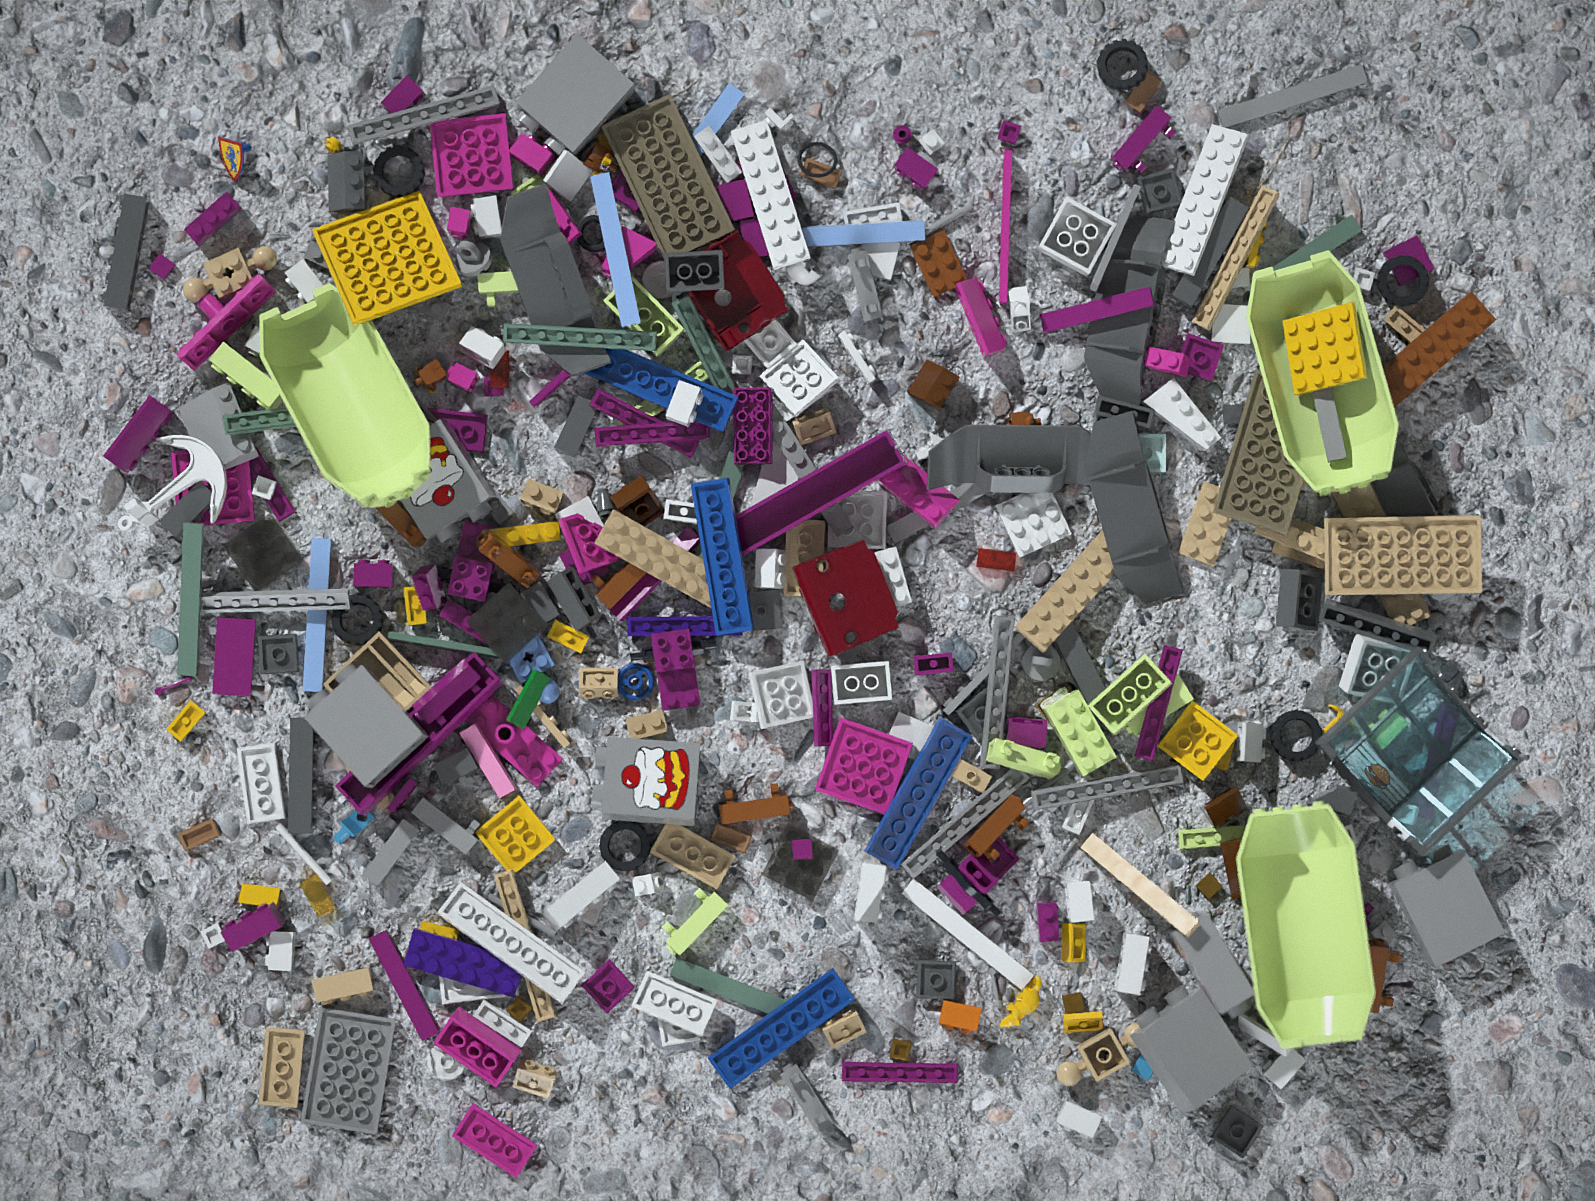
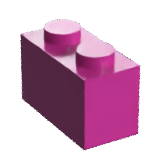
M522 133L509 149L512 158L541 178L555 161L552 154L553 151L546 145L543 147L539 145L538 140L531 135L526 136Z
M450 207L447 231L453 236V239L464 240V238H469L473 218L470 210Z
M1149 347L1144 366L1151 371L1186 378L1191 359L1183 353Z
M455 363L454 366L451 365L447 372V380L452 385L472 394L480 378L476 372L458 363Z

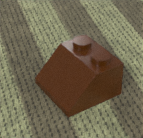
M926 360L907 393L940 412L960 376L936 363Z
M642 475L610 496L621 514L642 526H646L665 512Z
M1232 786L1200 808L1212 827L1217 825L1220 828L1228 823L1227 818L1234 815V817L1242 814L1244 812L1243 808L1247 805L1237 786Z

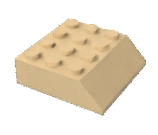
M378 632L323 683L331 693L340 685L335 680L340 671L349 664H353L357 669L363 665L376 675L407 711L420 697L432 688L382 632Z

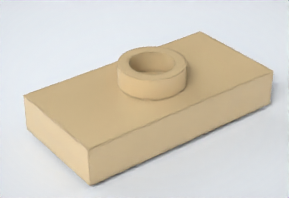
M962 759L959 760L951 774L952 777L981 793L985 791L992 778L991 775Z

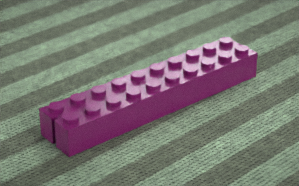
M885 430L737 514L736 521L742 557L908 464L900 448L895 449V446L898 444L890 430Z
M473 652L466 661L481 677L476 682L482 689L478 695L469 688L441 713L448 721L443 727L436 720L430 724L425 720L421 722L415 716L414 712L416 710L414 709L410 715L429 737L373 788L365 787L352 771L335 785L339 792L349 800L351 805L360 814L366 816L504 683L477 653Z

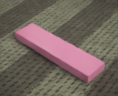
M477 723L459 733L499 799L517 788Z

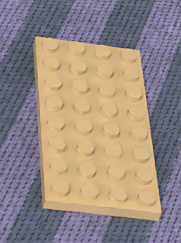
M1481 515L1324 518L1325 595L1482 593Z

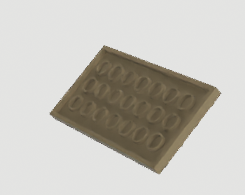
M670 94L601 126L664 261V253L692 252L735 232Z
M1256 369L1212 513L1286 536L1304 478L1284 456L1262 373Z

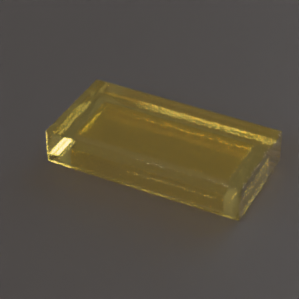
M317 874L299 883L318 917L335 908Z

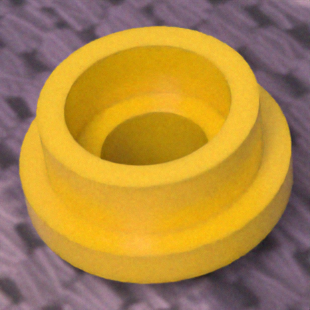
M332 136L325 140V148L329 153L341 152L343 146L337 138Z

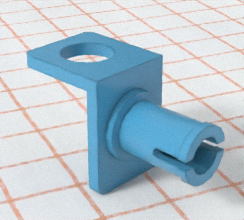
M355 809L350 816L340 822L342 828L333 836L334 840L342 845L350 835L354 837L375 818V815L369 812L367 820L362 822L358 819V811Z

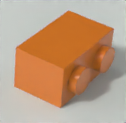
M943 1000L938 1022L942 1024V1028L953 1030V1027H959L961 1032L972 1034V1031H977L982 1008Z

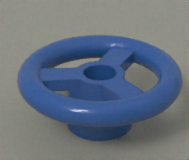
M641 663L627 664L618 673V691L628 700H643L650 695L654 688V676L651 670ZM638 669L636 674L630 675L628 679H622L628 670ZM644 672L649 680L645 691L642 688L643 680L641 678ZM637 678L639 683L632 685V679ZM622 685H628L631 689H636L640 695L628 694Z

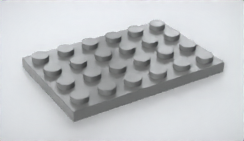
M325 1007L319 1008L301 1116L302 1123L378 1134L397 1019Z

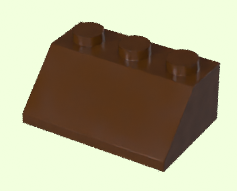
M1243 837L1220 842L1232 899L1242 898L1237 855Z

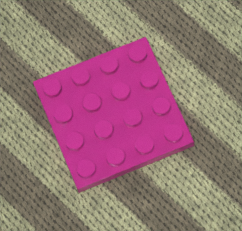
M505 113L448 119L430 124L438 198L514 190Z
M188 450L171 452L173 479L189 466L191 457ZM250 460L225 470L227 491L220 513L215 523H211V513L207 510L203 514L204 518L199 523L204 524V526L255 521ZM202 481L212 490L211 484L209 482ZM198 482L177 494L175 502L177 503Z
M840 717L815 790L885 815L894 798L913 742Z

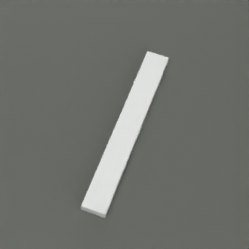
M915 879L902 892L905 897L1021 990L1024 989L1034 976Z

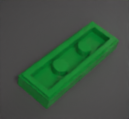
M533 669L506 720L524 729L542 696L544 687L551 678Z

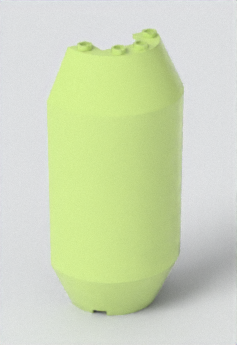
M1329 250L1310 255V261L1275 271L1273 267L1255 271L1253 273L1246 316L1284 456L1320 496L1339 491L1340 494L1347 493L1353 487L1365 488L1370 486L1369 482L1387 478L1388 473L1391 471L1399 425L1360 287ZM1354 302L1367 378L1331 387L1347 459L1328 463L1313 393L1294 395L1282 321L1298 315Z
M330 283L312 291L313 301L281 315L279 309L275 307L260 314V358L326 481L365 507H390L402 498L407 499L411 497L413 491L429 478V424L372 320L353 327L337 288Z
M1324 801L1312 802L1313 806L1305 808L1304 804L1292 805L1290 810H1285L1284 807L1273 808V812H1266L1265 808L1254 810V814H1250L1237 855L1256 1005L1282 1049L1339 1041L1362 1040L1375 995L1355 845L1330 805H1324Z

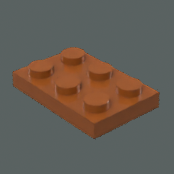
M944 230L909 246L933 298L955 289L956 283L968 280Z

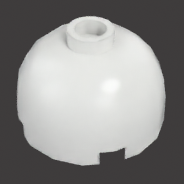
M812 257L811 259L785 266L788 272L786 276L792 283L797 282L800 285H810L822 276L821 268Z

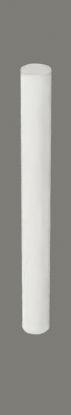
M280 823L275 829L319 878L328 885L332 879Z

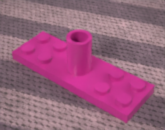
M258 274L256 277L251 278L248 284L238 291L225 307L213 294L208 293L199 300L197 306L210 321L201 330L197 331L188 343L182 345L176 355L195 371L218 349L222 342H225L277 291Z
M490 695L464 722L469 726L477 723L490 745L538 787L563 758L527 725L522 729L507 721L506 719L511 711L495 696ZM506 728L511 730V737L508 740H504V737L501 736L502 730Z

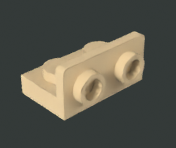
M817 407L810 413H801L791 419L801 445L837 433L827 407Z
M528 478L519 499L523 501L522 505L533 508V506L541 508L539 512L550 516L551 513L556 514L564 492Z
M579 668L580 697L586 699L594 697L611 699L618 697V668Z
M662 710L625 719L630 738L646 739V737L653 736L654 739L665 737V733L668 732Z
M854 1006L844 1008L841 1012L820 1024L832 1049L867 1032Z
M521 1059L512 1087L549 1099L558 1070L553 1069L551 1066L537 1064L532 1060Z

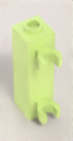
M511 271L481 273L478 275V291L480 295H487L488 307H496L495 294L519 293Z
M995 738L989 743L986 758L988 762L1047 779H1052L1058 775L1061 769L1060 757L1055 753L1035 750L1015 744L1007 739Z
M699 888L694 894L703 904L678 930L668 921L662 926L671 935L666 942L668 944L667 949L671 953L681 955L728 906L716 892L709 897Z

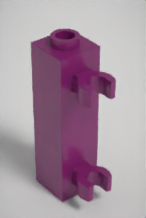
M1157 105L1112 156V165L1117 170H1123L1124 172L1132 166L1141 175L1146 166L1137 158L1160 131L1169 140L1174 137L1176 131L1167 125L1172 117Z
M463 659L412 705L416 710L414 712L415 716L421 722L425 720L428 724L436 720L443 727L448 721L441 713L469 688L478 695L482 689L476 682L481 677Z

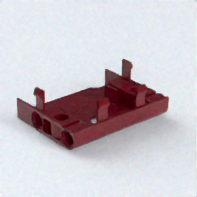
M735 231L720 242L713 243L704 250L723 251L724 289L731 293V302L726 306H720L716 303L715 294L722 289L686 291L726 352L789 311V308L784 304L785 295L750 242L743 241L738 231ZM741 324L749 326L747 333L739 331L738 328Z
M865 540L837 548L791 567L800 588L799 592L805 600L814 623L813 627L816 634L819 635L827 657L851 649L899 628L896 621L898 610L875 552L867 548ZM821 560L826 563L824 571H820L817 567L818 562ZM835 593L842 594L845 598L846 603L841 610H834L829 605V599ZM849 632H853L855 635V639L851 643L846 640V635Z

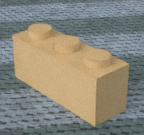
M371 967L312 980L316 1003L321 1002L322 1005L333 1003V999L340 998L341 1001L352 999L354 994H359L360 997L371 995V991L375 990Z

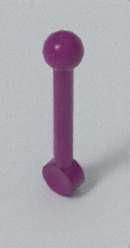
M186 676L184 679L163 688L157 687L155 694L161 695L163 691L185 682L189 683L193 678L192 676Z

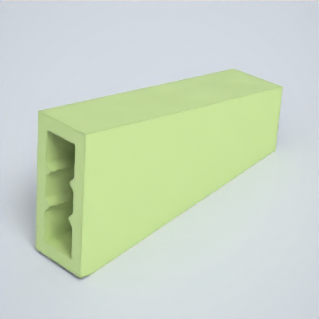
M1178 672L1165 717L1194 700ZM1147 707L1124 727L1128 734L1132 733L1135 736L1141 732Z

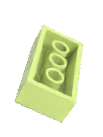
M631 275L641 323L627 327L632 331L657 332L656 351L651 352L658 358L685 330ZM613 290L603 302L620 319Z
M222 342L209 359L213 363L211 367L222 375L228 374L226 378L237 387L242 385L243 388L241 390L252 399L256 396L258 398L256 402L266 410L277 408L283 401L272 379L226 343Z
M1144 654L1095 698L1088 707L1116 735L1172 683L1150 658Z
M1079 690L1072 691L1042 709L1080 776H1085L1116 758L1113 749Z

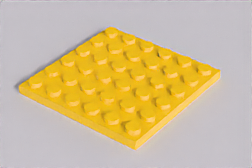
M420 190L312 229L353 327L462 287Z

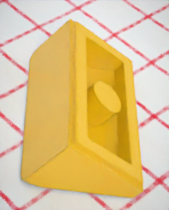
M242 883L238 903L261 905L265 902L267 904L274 902L278 908L281 888Z
M1086 923L1062 924L1063 962L1086 961Z

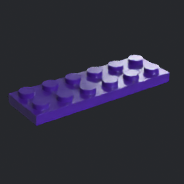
M415 927L413 928L403 966L513 998L516 995L521 977L520 973L483 947Z

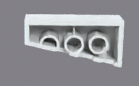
M1174 378L1142 403L1146 408L1154 409L1155 415L1184 435L1185 438L1202 451L1207 450L1221 439V436Z
M605 861L549 906L542 915L555 931L559 930L562 926L566 929L574 922L572 920L577 914L582 916L589 910L587 906L593 902L595 905L603 898L602 893L606 890L610 893L618 886L616 882L620 878Z

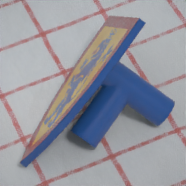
M219 136V148L224 166L235 183L241 176L244 168V153L251 151L252 147L250 144L243 145L242 142Z

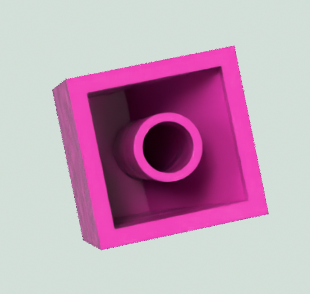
M622 226L621 231L630 272H632L653 255L658 247L656 242ZM606 257L602 265V270L605 274V277L612 280L608 259Z

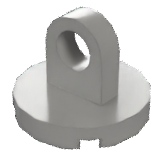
M461 241L459 243L455 265L463 276H478L482 270L486 271L489 268L493 255L488 246L482 243L473 244L469 241Z
M1032 645L1024 652L1022 667L1031 679L1046 681L1053 678L1058 672L1060 657L1057 650L1051 645L1044 653Z

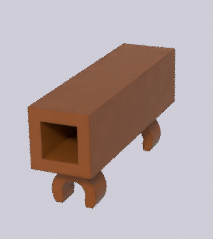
M397 501L390 507H375L412 547H421L427 541L413 518Z
M489 529L478 536L475 544L479 551L527 589L541 576L533 564Z
M626 561L605 583L596 574L590 580L599 587L594 594L611 609L647 572Z
M778 783L770 784L771 798L734 803L732 790L724 791L726 804L719 805L721 824L788 815L790 810H793L792 798L788 799L787 795L780 796Z
M1013 794L1010 795L962 846L976 859L984 853L989 861L993 862L996 860L1000 853L990 845L1012 822L1021 831L1030 823L1025 817L1020 815L1026 808L1023 805V801Z
M1374 938L1373 940L1368 939L1375 988L1370 1012L1379 1013L1380 1004L1393 1007V995L1382 994L1387 961L1400 963L1401 955L1400 951H1389V945L1384 939Z

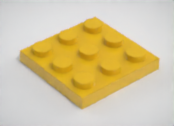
M1192 700L1159 743L1158 747L1202 781H1205L1239 735Z
M520 795L475 831L505 870L513 869L514 874L556 840Z

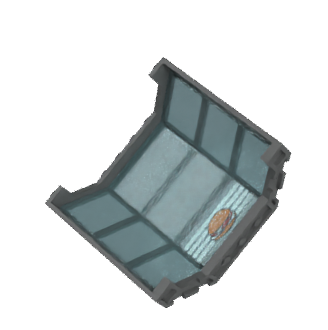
M1415 646L1327 730L1315 744L1322 750L1320 752L1327 760L1331 759L1329 762L1330 766L1349 787L1354 788L1353 791L1358 793V796L1386 826L1388 825L1392 830L1395 828L1394 833L1404 842L1406 841L1418 855L1423 857L1524 759L1520 756L1522 753L1516 746L1505 744L1483 724L1485 722L1479 714H1474L1470 710L1472 706L1466 700L1462 701L1458 697L1459 692L1453 686L1449 687L1445 683L1447 679L1440 672H1435L1431 665L1434 662L1430 658L1432 656L1431 653L1424 647Z

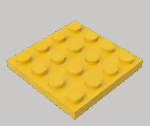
M1354 302L1282 321L1294 395L1298 396L1367 378Z

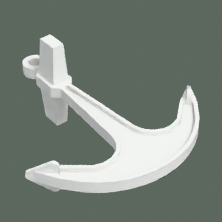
M171 435L157 437L156 441L188 450L191 457L190 464L186 470L148 502L132 499L124 505L130 515L122 516L118 521V527L124 532L132 531L135 523H142L150 527L159 520L153 513L154 509L199 481H207L211 484V523H215L223 506L227 491L226 472L219 456L207 444L190 436Z

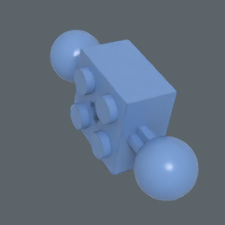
M507 612L501 616L499 620L501 632L511 636L515 642L504 648L503 651L521 684L527 682L533 669L544 674V672L556 666L537 631L524 637L521 631L523 619L518 613ZM527 653L530 655L534 654L531 663L524 659ZM550 680L544 687L540 702L550 704L558 699L560 689L555 681Z

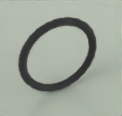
M811 142L799 151L797 161L800 169L805 174L821 178L830 175L835 170L838 158L835 150L828 144ZM812 146L827 148L833 155V166L825 173L814 174L804 168L801 161L804 151Z

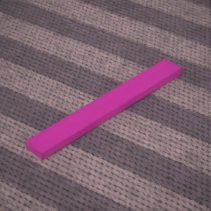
M1005 150L1003 153L998 302L1000 305L1007 304L1012 150Z

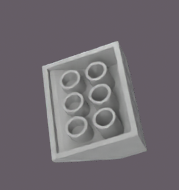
M230 382L208 390L179 408L189 436L211 447L221 459L225 470L259 457L250 433L225 436L222 415L242 413Z

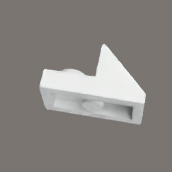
M929 432L933 447L943 440ZM929 445L918 448L919 452L915 454L918 462L928 458V451L931 449Z

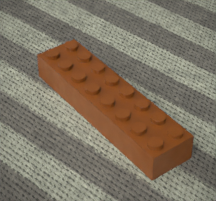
M1472 291L1466 294L1382 367L1394 408L1496 321V318Z

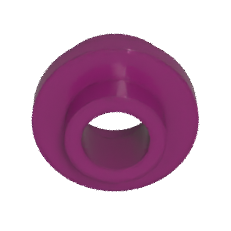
M901 125L894 129L893 139L896 143L904 145L911 140L912 132L907 126ZM905 132L906 136L904 138H901L899 136V133Z

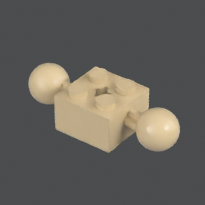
M262 246L255 250L253 258L246 260L242 251L236 248L203 263L209 278L204 280L200 278L188 279L183 285V294L189 301L199 302L207 294L208 290L215 288L219 299L224 301L235 296L238 291L248 284L250 279L253 278L252 270L256 268L263 271L272 269L277 263V254L272 248ZM229 271L234 272L232 273V278L226 276Z
M1137 1023L1129 1025L1124 1031V1036L1118 1040L1112 1029L1108 1028L1077 1045L1076 1049L1082 1060L1077 1063L1066 1061L1060 1064L1057 1069L1059 1082L1065 1086H1073L1079 1082L1081 1073L1089 1070L1092 1078L1097 1082L1128 1065L1130 1061L1123 1050L1129 1046L1137 1048L1129 1034L1136 1030L1139 1025ZM1101 1050L1107 1051L1104 1060L1098 1057Z

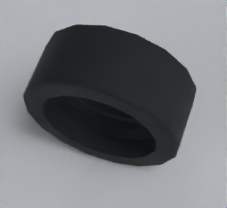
M590 215L583 218L577 226L582 233L577 238L578 243L589 252L597 253L605 250L604 240L600 244L591 245L583 237V231L588 224H600L599 216Z

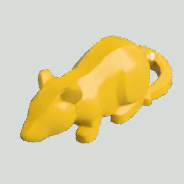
M1036 975L1017 994V1001L1015 1003L1010 1002L1006 1006V1009L1011 1011L1009 1015L1001 1020L1000 1028L1019 1026L1021 1024L1020 1020L1025 1015L1037 1009L1040 1002L1038 991L1042 984L1040 976Z

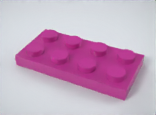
M472 1103L452 1137L515 1178L518 1177L538 1145L475 1103Z

